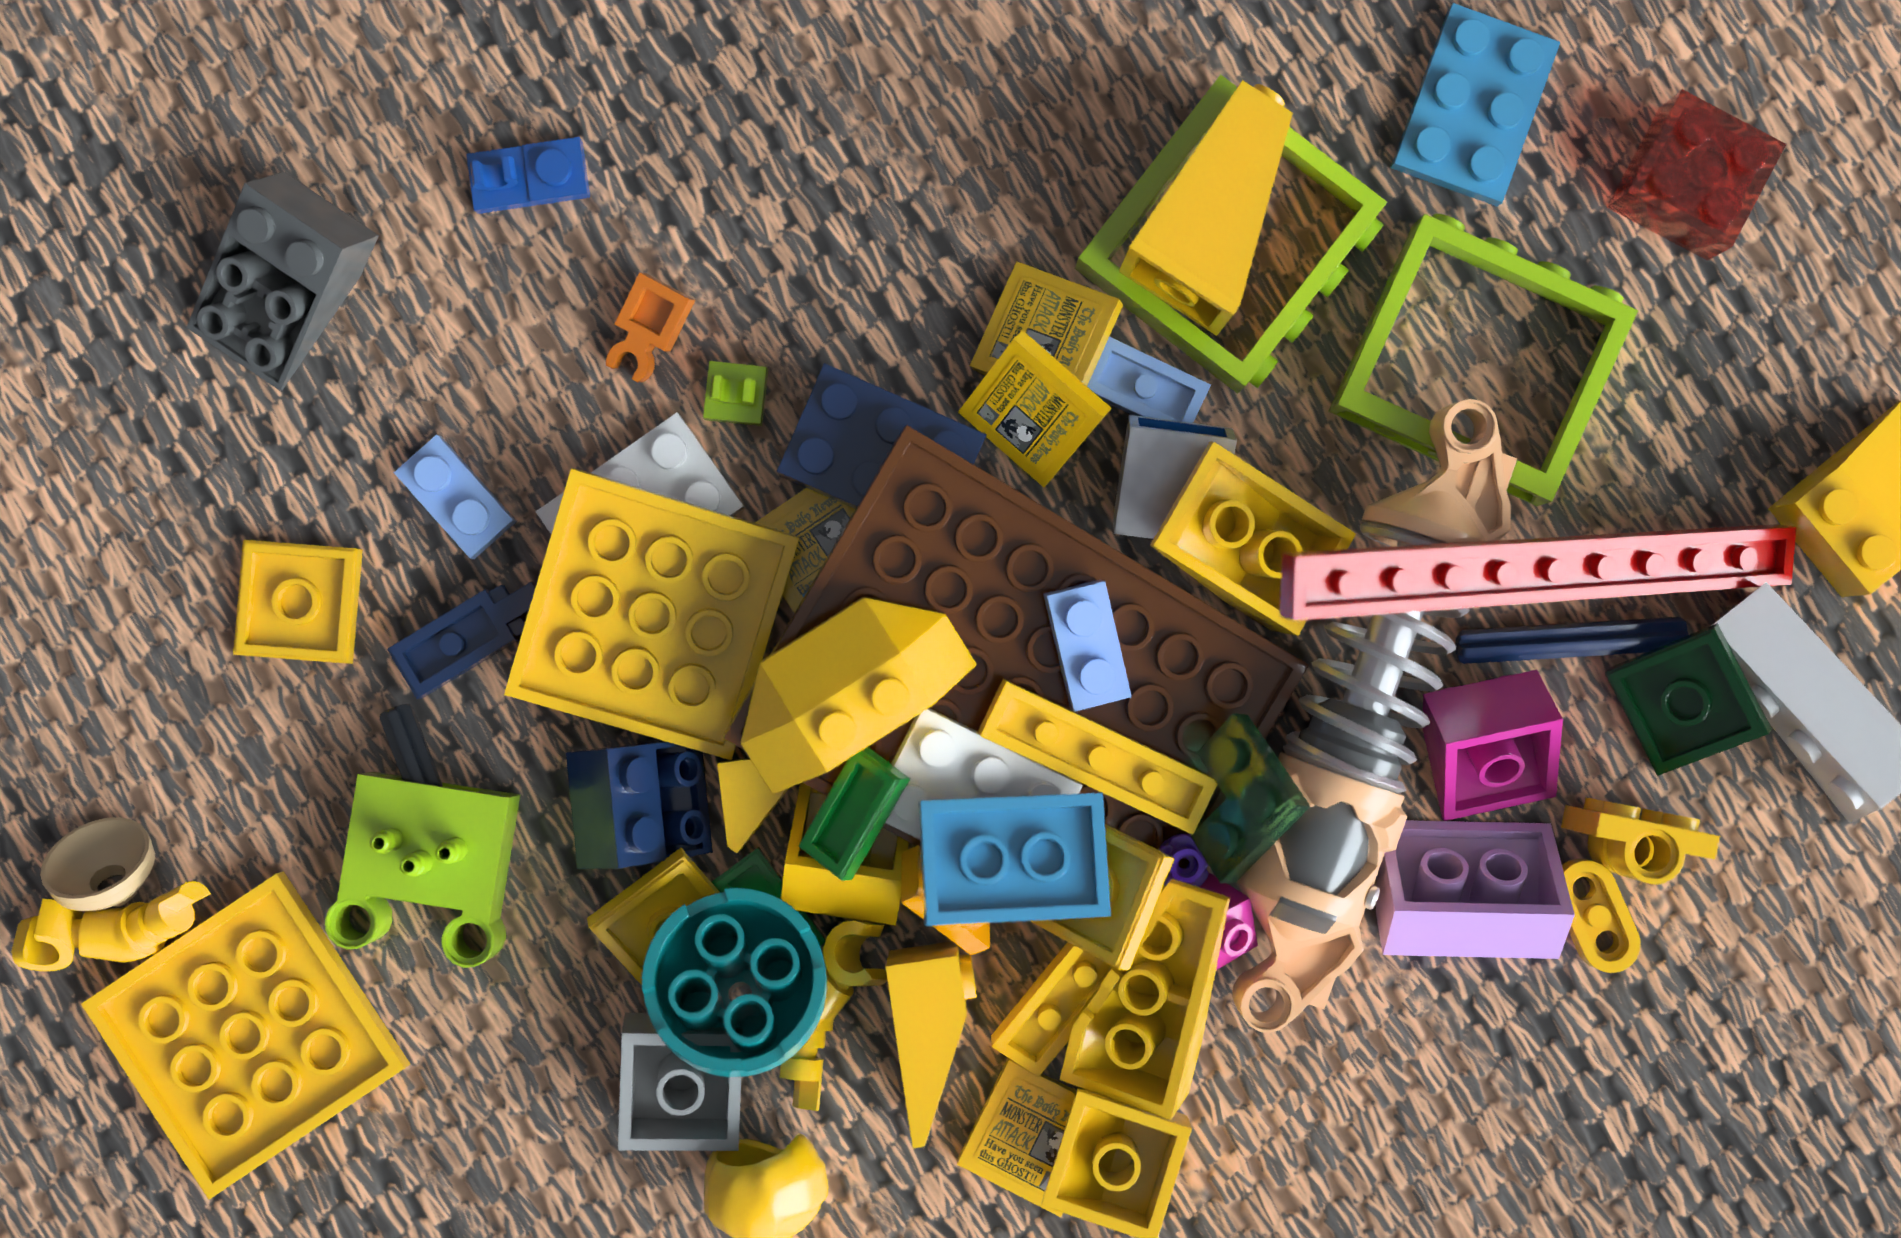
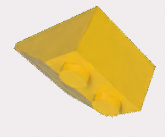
M1901 400L1768 508L1781 525L1796 527L1795 542L1841 597L1871 595L1901 570Z
M1210 441L1150 546L1223 601L1269 630L1299 636L1307 620H1290L1280 616L1282 553L1348 549L1356 533L1219 444Z
M952 941L891 950L888 953L886 962V973L912 1148L925 1147L967 1017L966 999L977 998L971 955H960L958 945Z

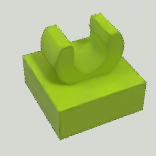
M709 361L703 418L708 421L762 426L768 368L765 366Z

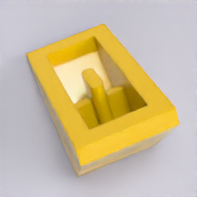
M750 758L717 763L727 846L736 854L743 849L789 789L787 788L773 794Z

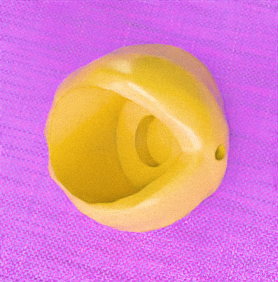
M798 1133L784 1149H779L757 1140L739 1139L738 1151H713L708 1158L704 1175L705 1214L715 1227L732 1238H792L813 1220L821 1204L828 1196L829 1186L825 1163L819 1157L813 1144L801 1133Z

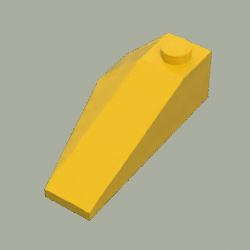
M1171 879L1158 898L1130 969L1118 970L1112 967L1072 1026L1059 1080L1172 1120L1189 1094L1203 1039L1230 897L1175 879Z

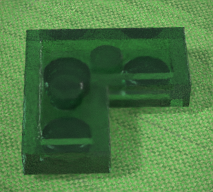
M1233 713L1197 752L1226 796V799L1190 836L1220 883H1236L1311 807L1251 718L1246 714Z

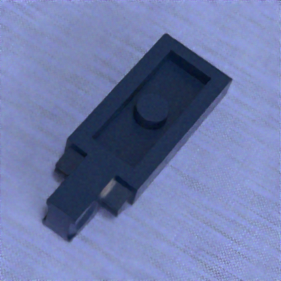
M531 581L509 594L505 585H500L493 590L484 589L387 649L416 699H423L520 640L519 636L522 635L526 622L524 618L528 615L536 584Z

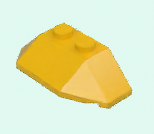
M862 597L759 663L741 738V745L772 793L775 794L830 771L928 709L977 664L945 613Z

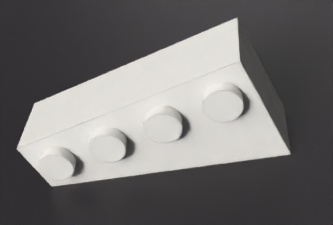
M1767 582L1714 623H1718L1769 724L1849 823L1882 809L1901 794V724Z

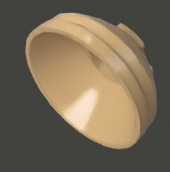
M121 817L95 820L69 832L51 848L42 863L40 874L42 884L51 897L59 905L67 909L96 911L112 906L120 907L137 894V890L148 878L154 865L155 851L149 834L140 823ZM114 875H125L123 879L112 886L95 892L97 886L106 878Z

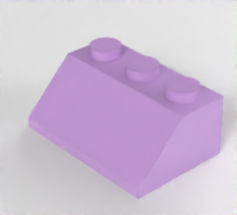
M1406 820L1396 850L1384 853L1376 876V886L1380 888L1379 897L1376 902V917L1383 955L1559 959L1575 916L1551 823Z

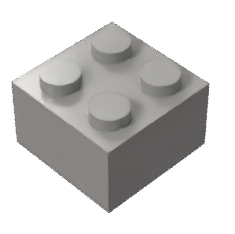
M625 1013L621 1038L618 1150L738 1151L741 1077L712 1075L688 1065L678 1058L662 1041L653 1027L648 1013ZM713 1027L708 1030H689L681 1033L686 1039L699 1046H730V1052H741L732 1043L725 1027ZM737 1028L736 1033L742 1037L743 1028Z

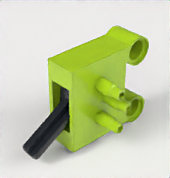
M401 704L387 709L380 714L382 727L401 776L379 772L357 775L337 901L328 909L325 918V930L329 939L337 946L347 950L359 949L382 938L389 931L392 923V909L386 899L462 910V915L453 919L445 927L442 935V949L445 956L453 964L463 968L476 967L496 956L503 948L506 940V928L501 919L520 794L441 782L413 706ZM354 905L364 908L370 917V927L366 934L357 932L350 923L349 914ZM467 923L479 925L484 930L487 944L483 952L471 950L466 945L463 939V931Z

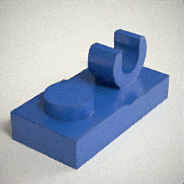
M580 137L466 154L473 207L477 214L591 198L583 141Z

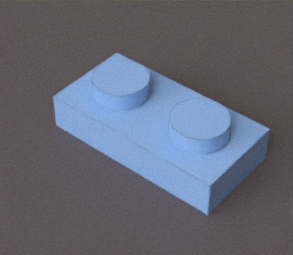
M1109 336L1087 387L1104 402L1131 415L1193 423L1211 384Z
M436 434L394 472L470 559L477 558L517 522L440 435Z
M1100 579L1044 593L1070 709L1075 712L1132 697L1105 581Z

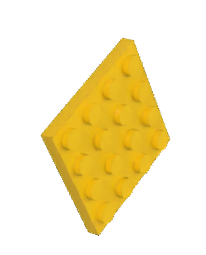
M571 468L504 695L732 760L736 745L724 739V733L756 680L759 663L762 661L800 539L799 536Z
M284 871L276 873L81 1003L85 1012L208 1200L410 1065L407 1057Z

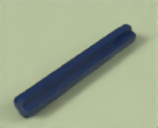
M1662 617L1461 630L1458 633L1455 646L1458 661L1463 664L1646 653L1689 634L1685 619L1681 617Z

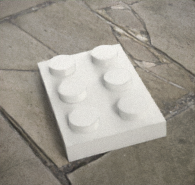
M678 412L591 472L595 475L730 516L736 515L745 508ZM563 493L536 511V514L551 534Z
M928 708L915 716L892 762V765L908 776L910 781L885 823L920 839L918 804L920 801L1079 794L1083 785L1072 778L985 739L977 731Z

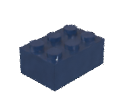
M824 363L777 469V473L781 478L856 509L904 425L910 426L973 465L987 434Z

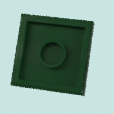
M1718 623L1619 663L1605 672L1657 776L1768 735L1772 729Z

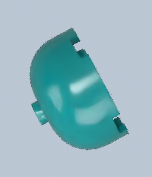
M730 888L724 889L725 892L703 897L688 906L682 905L662 924L651 941L645 957L642 972V992L644 993L646 1009L653 1027L666 1046L678 1058L708 1074L723 1077H746L769 1071L781 1065L805 1045L816 1029L824 1009L827 992V974L821 947L810 925L793 907L783 900L761 891ZM744 986L752 991V994L741 995L732 1002L730 1000L731 993L737 987ZM713 1027H725L732 1043L741 1052H730V1046H699L685 1038L681 1033L689 1030H708ZM737 1028H743V1037L736 1033Z

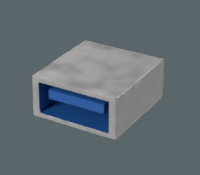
M1129 415L1114 508V534L1154 539L1208 443L1214 441L1232 454H1235L1237 439L1233 428Z

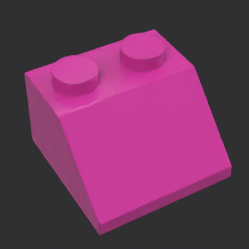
M1538 670L1505 675L1491 680L1423 694V713L1427 715L1430 721L1427 726L1423 727V734L1443 821L1556 797L1563 718Z

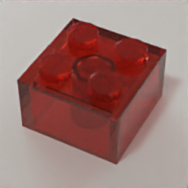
M1682 89L1659 107L1607 208L1708 261L1733 247L1786 143Z

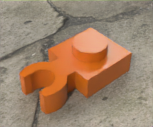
M639 272L614 323L616 326L628 331L625 341L616 343L609 350L606 357V366L618 368L624 356L632 353L638 361V367L633 374L632 380L637 383L645 382L654 371L655 360L652 354L654 347L663 351L672 350L696 300L646 273Z

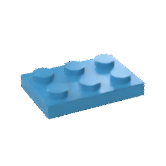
M1452 3L1446 13L1391 168L1498 207L1505 198L1561 42Z
M1103 793L928 800L918 803L925 926L1111 916Z

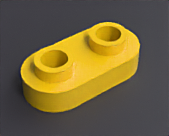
M1573 859L1564 863L1562 868L1575 914L1569 934L1579 956L1586 964L1602 972L1617 973L1626 970L1636 961L1640 952L1641 942L1637 928L1614 876L1604 865L1588 859ZM1585 877L1589 881L1590 890L1585 897L1577 898L1573 893V884L1578 878ZM1603 931H1610L1613 936V944L1608 950L1600 951L1596 945L1597 936Z

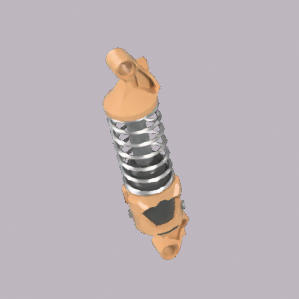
M1467 399L1444 406L1435 413L1430 421L1429 428L1431 441L1435 446L1440 462V471L1424 483L1367 505L1361 521L1363 524L1359 527L1363 535L1386 546L1393 547L1497 541L1511 530V505L1506 490L1518 458L1502 453L1495 413L1489 405L1474 399ZM1457 413L1467 415L1474 425V435L1467 444L1458 441L1452 433V420ZM1469 608L1372 615L1368 629L1337 622L1325 625L1328 635L1360 650L1355 665L1321 658L1312 662L1315 672L1346 687L1345 695L1342 701L1316 695H1306L1299 699L1301 707L1312 715L1309 726L1300 732L1294 731L1286 736L1288 744L1283 746L1285 753L1280 752L1277 763L1266 766L1255 798L1261 807L1251 838L1244 837L1241 840L1236 854L1237 859L1242 860L1236 883L1242 893L1250 898L1252 910L1264 929L1271 946L1270 956L1254 968L1246 970L1237 978L1233 985L1232 997L1234 1005L1253 1029L1265 1033L1279 1031L1297 1017L1308 1005L1325 1009L1335 978L1348 970L1362 953L1363 945L1359 925L1365 908L1372 910L1378 900L1380 888L1374 886V882L1384 853L1396 850L1407 815L1401 809L1404 795L1400 794L1406 791L1403 782L1397 779L1402 765H1409L1417 761L1414 753L1403 746L1406 735L1401 726L1422 728L1430 723L1427 715L1421 710L1394 696L1398 687L1434 692L1443 686L1436 674L1408 659L1411 650L1436 655H1447L1456 649L1453 640L1445 633L1421 621L1423 614L1445 618H1460L1470 611ZM1416 633H1419L1433 640L1436 643L1415 640ZM1406 671L1418 678L1402 676V673ZM1390 708L1393 709V710H1395V711H1397V712H1399V713H1401V714L1394 713V712H1389V711H1390ZM1264 987L1274 988L1277 993L1276 1001L1270 1009L1263 1012H1254L1249 1009V1001L1255 991Z

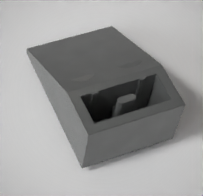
M286 172L246 182L186 328L279 391H282L361 277L379 235Z

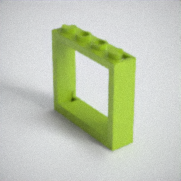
M1220 74L1078 257L1075 269L1108 295L1120 299L1126 309L1238 394L1248 382L1258 388L1278 363V360L1270 355L1283 337L1291 343L1296 340L1314 316L1305 308L1318 292L1328 298L1349 271L1348 268L1341 264L1349 251L1355 246L1363 252L1384 226L1376 217L1387 204V201L1289 127L1281 156L1356 212V214L1242 361L1160 298L1119 272L1120 268L1110 260L1188 161L1237 89L1236 85Z
M1438 213L1433 214L1432 217L1424 214L1411 227L1328 412L1439 462L1429 433L1430 420L1364 391L1429 246L1434 247L1605 325L1541 469L1538 470L1517 460L1506 490L1508 494L1535 506L1550 503L1557 493L1638 310L1623 304V296L1612 289L1597 285L1588 288L1570 280V272L1559 265L1545 261L1535 264L1517 256L1518 249L1504 240L1488 237L1484 241L1465 232L1464 224L1453 217ZM1452 431L1454 437L1461 443L1467 444L1471 441L1470 438Z

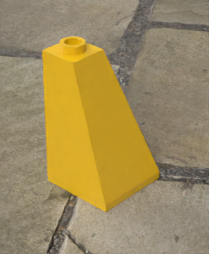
M1243 80L1129 246L1119 270L1121 274L1216 336L1240 306L1293 114L1283 107L1285 102L1275 91L1261 84H1255L1253 87Z

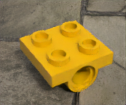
M1585 797L1583 808L1565 805L1561 828L1589 834L1588 851L1590 857L1594 862L1604 865L1611 873L1647 884H1663L1678 875L1683 867L1686 854L1716 860L1720 836L1699 832L1700 819L1642 808L1641 819L1639 820L1641 808Z

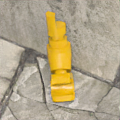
M189 881L158 896L149 903L136 902L120 908L85 911L84 914L82 911L67 909L59 905L55 900L43 898L39 915L23 919L18 924L11 951L12 959L18 967L35 971H57L67 968L73 961L75 948H79L80 956L123 963L140 960L159 952L169 938H173L192 927L195 920V911L192 904L211 893L200 882Z
M868 921L842 922L832 929L825 940L823 957L827 974V992L821 1018L805 1045L789 1060L780 1065L779 1077L795 1080L793 1107L819 1111L824 1060L817 1058L818 1048H825L826 1031H833L834 1019L853 995V986H878L888 981L887 973L884 969H864L859 955L861 945L867 938L880 937L884 928L882 923Z

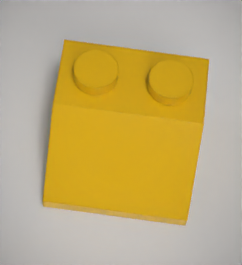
M803 782L800 783L784 865L781 900L796 911L896 925L901 899L902 852L908 850L909 842L882 827L853 879L841 881L799 847L801 840L827 797Z
M1077 1088L1041 1206L1136 1238H1158L1192 1131L1188 1116L1176 1112L1172 1120H1168L1097 1093Z

